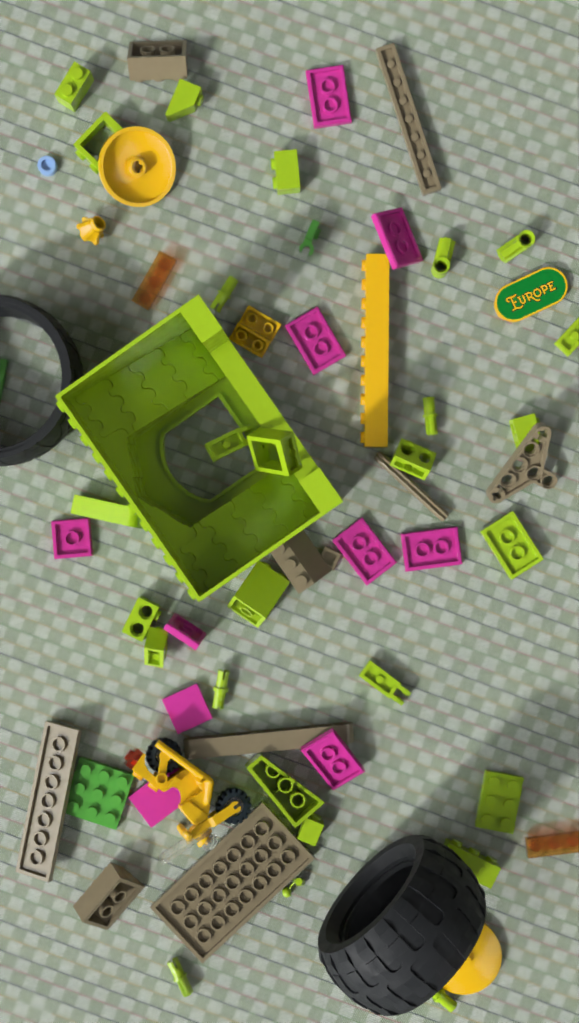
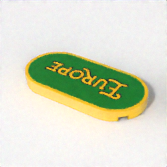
M541 268L503 286L495 296V312L501 319L515 323L559 303L567 293V280L564 274L556 268Z

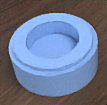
M43 156L37 163L38 170L44 176H53L57 172V162L51 156Z

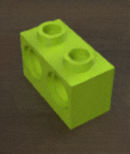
M401 438L391 459L390 466L425 480L431 471L437 453L419 446L410 440Z
M139 596L121 632L141 642L147 638L149 627H151L153 621H158L162 613L159 610L161 605L143 596ZM144 606L151 607L152 614L150 616H146L143 613ZM136 623L143 625L144 630L142 633L135 631L134 625Z
M149 627L144 646V665L163 668L168 650V632L162 627Z

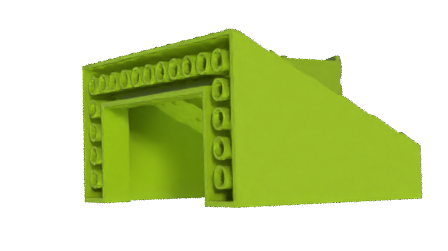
M199 294L55 395L58 400L56 402L61 412H66L70 417L68 419L69 424L74 430H79L81 433L80 439L86 447H91L93 450L92 456L98 464L101 463L104 466L105 470L103 472L106 477L116 483L117 487L115 489L122 498L125 497L128 500L129 504L127 506L133 515L137 514L139 516L141 527L145 532L149 531L153 536L151 541L155 547L162 549L165 553L163 558L169 566H174L177 571L175 573L176 577L181 583L185 582L189 588L187 590L189 596L193 600L197 599L198 602L343 502L295 433L294 436L302 468L291 476L260 472L253 469L211 500L191 493L176 480L167 463L165 436L217 398L222 401L240 428L249 424L252 425L253 428L249 432L244 433L245 436L259 427L293 432ZM266 443L270 460L280 462L276 444Z

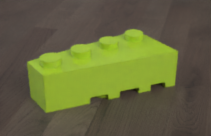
M261 753L255 755L245 764L247 770L295 828L325 803L319 796Z

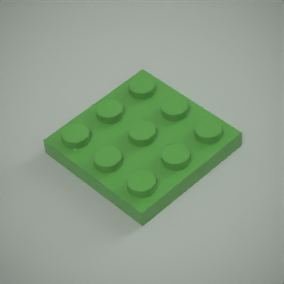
M81 756L72 779L66 814L117 830L134 776L131 772Z

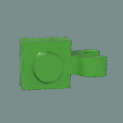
M312 220L304 242L300 245V253H302L305 247H308L310 249L308 256L311 257L313 255V240H318L322 230L319 229L320 222Z

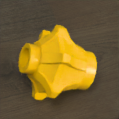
M100 216L92 218L83 217L82 223L77 224L76 228L80 230V236L83 241H91L94 245H98L99 238L104 237L103 231L106 228V223Z

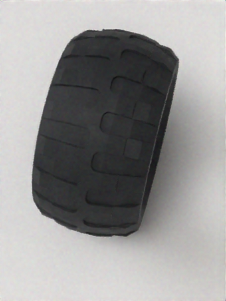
M405 836L385 847L368 861L336 898L319 931V959L325 966L332 981L354 1003L370 1010L376 1015L397 1016L405 1014L424 1004L441 990L470 955L485 923V892L471 868L452 849L440 842L438 843L430 836Z

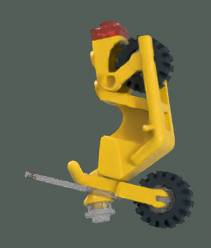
M166 737L156 738L147 747L146 754L135 747L133 750L130 749L124 756L126 760L124 764L133 770L132 775L140 781L143 778L149 782L147 786L155 792L159 789L165 792L172 787L177 788L181 796L178 808L194 824L188 830L181 823L177 825V830L183 839L158 855L157 858L162 865L168 863L196 843L198 847L202 846L205 852L208 850L212 851L218 841L216 840L217 835L211 834V827H215L223 821L234 825L238 822L242 823L244 819L248 818V813H251L250 807H252V803H250V797L244 791L234 787L221 791V795L217 796V802L215 801V810L209 813L214 781L209 775L182 756L180 746L172 739ZM145 756L149 767L155 771L153 774L148 771L145 765ZM178 764L183 767L177 772L167 777L166 774L168 772H173L175 768L177 769L179 767Z

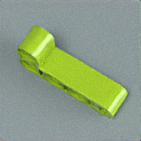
M74 494L70 513L143 529L139 523L141 519L137 514L133 515L127 505Z

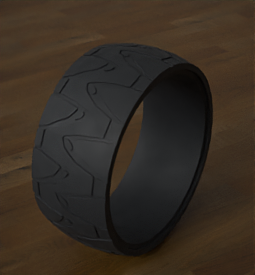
M0 294V317H15L35 323L42 327L51 338L58 352L61 364V391L81 378L84 374L80 355L73 340L61 323L47 311L29 301ZM56 405L46 423L31 437L13 446L0 448V466L22 464L49 452L72 428L68 422L70 418L68 414L61 412Z

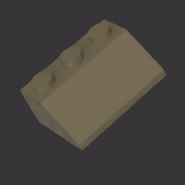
M187 40L130 42L127 55L130 81L144 82L146 80L162 82L166 79H173L174 81L187 79Z
M304 530L270 552L298 594L315 584L331 571Z
M110 862L84 894L80 896L73 907L83 923L108 930L145 886L124 867Z

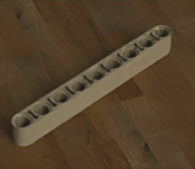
M336 722L187 737L183 739L185 759L301 749V746L331 728H334L345 744L355 742L353 722Z

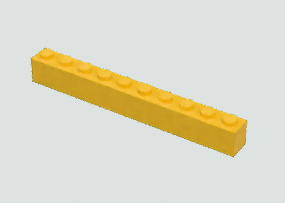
M366 254L365 259H362L361 271H365V279H361V290H365V298H361V309H365L364 317H361V328H364V336H361V348H364V355H361V367H364V374H361L360 385L364 386V393L360 394V405H364V413H360V424H364V430L360 432V443H363V448H387L389 260L386 254Z

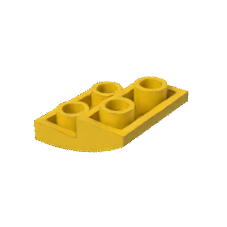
M248 305L229 340L263 358L282 324Z

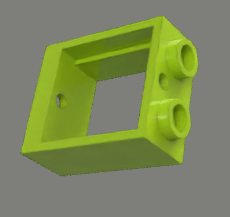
M106 111L73 144L77 150L75 154L82 161L86 159L90 163V169L95 174L99 173L98 161L83 147L104 126L113 133L123 129Z
M259 427L246 435L256 471L291 476L302 468L294 432ZM266 443L276 444L280 462L270 460Z

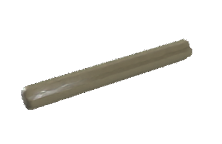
M380 451L376 454L374 460L438 519L444 521L449 516V513L403 471L390 466L391 460Z

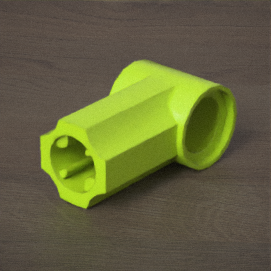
M523 230L519 235L498 248L496 252L501 261L506 264L525 250H528L535 242V235L530 230ZM522 236H526L529 239L528 245L521 242Z
M439 238L431 267V273L435 278H444L449 271L456 243L451 238ZM436 265H443L445 267V270L439 271L436 268Z

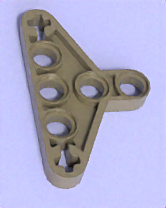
M539 422L531 428L489 485L486 495L492 503H500L532 483L544 489H551L556 486L557 476L550 469L544 467L551 438V429L546 423ZM534 444L532 451H525L527 445ZM516 460H523L521 466L514 467V462ZM538 468L536 474H528L530 469ZM504 476H512L510 481L502 482ZM552 476V480L549 483H543L545 477Z

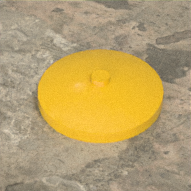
M132 126L116 131L106 140L99 154L98 171L104 188L115 200L132 207H146L157 203L169 192L176 175V162L170 145L160 134L146 127Z
M484 923L479 939L470 955L456 974L443 987L444 990L460 995L473 994L486 988L496 978L501 967L502 951L495 933L486 923Z

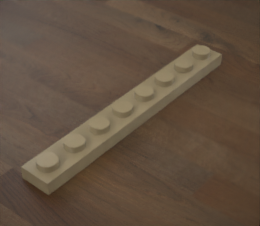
M391 43L376 48L375 52L422 196L441 191L442 188L395 44Z

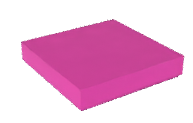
M90 518L51 521L54 559L93 556Z
M177 613L171 617L163 628L194 650H197L206 636V632Z
M198 683L162 699L177 734L213 719Z

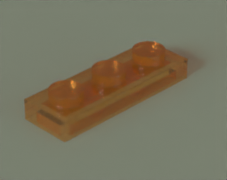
M159 251L131 301L149 311L176 265L177 260Z
M579 831L524 837L528 858L579 852Z

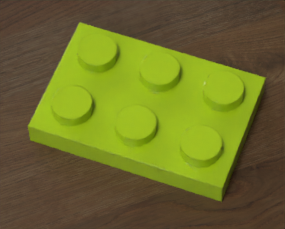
M510 511L479 531L510 580L544 560L513 511Z
M485 769L475 827L509 834L514 833L524 781L523 776Z

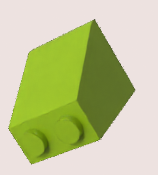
M259 560L226 607L258 628L267 618L290 581L287 580L284 574L277 573L271 569L268 563Z

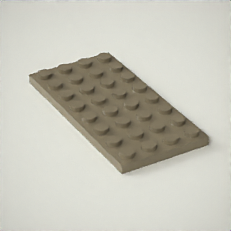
M263 801L247 815L248 818L244 819V822H239L150 906L202 964L315 859V856Z

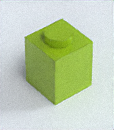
M313 813L304 820L297 833V839L316 846L324 827L322 817Z

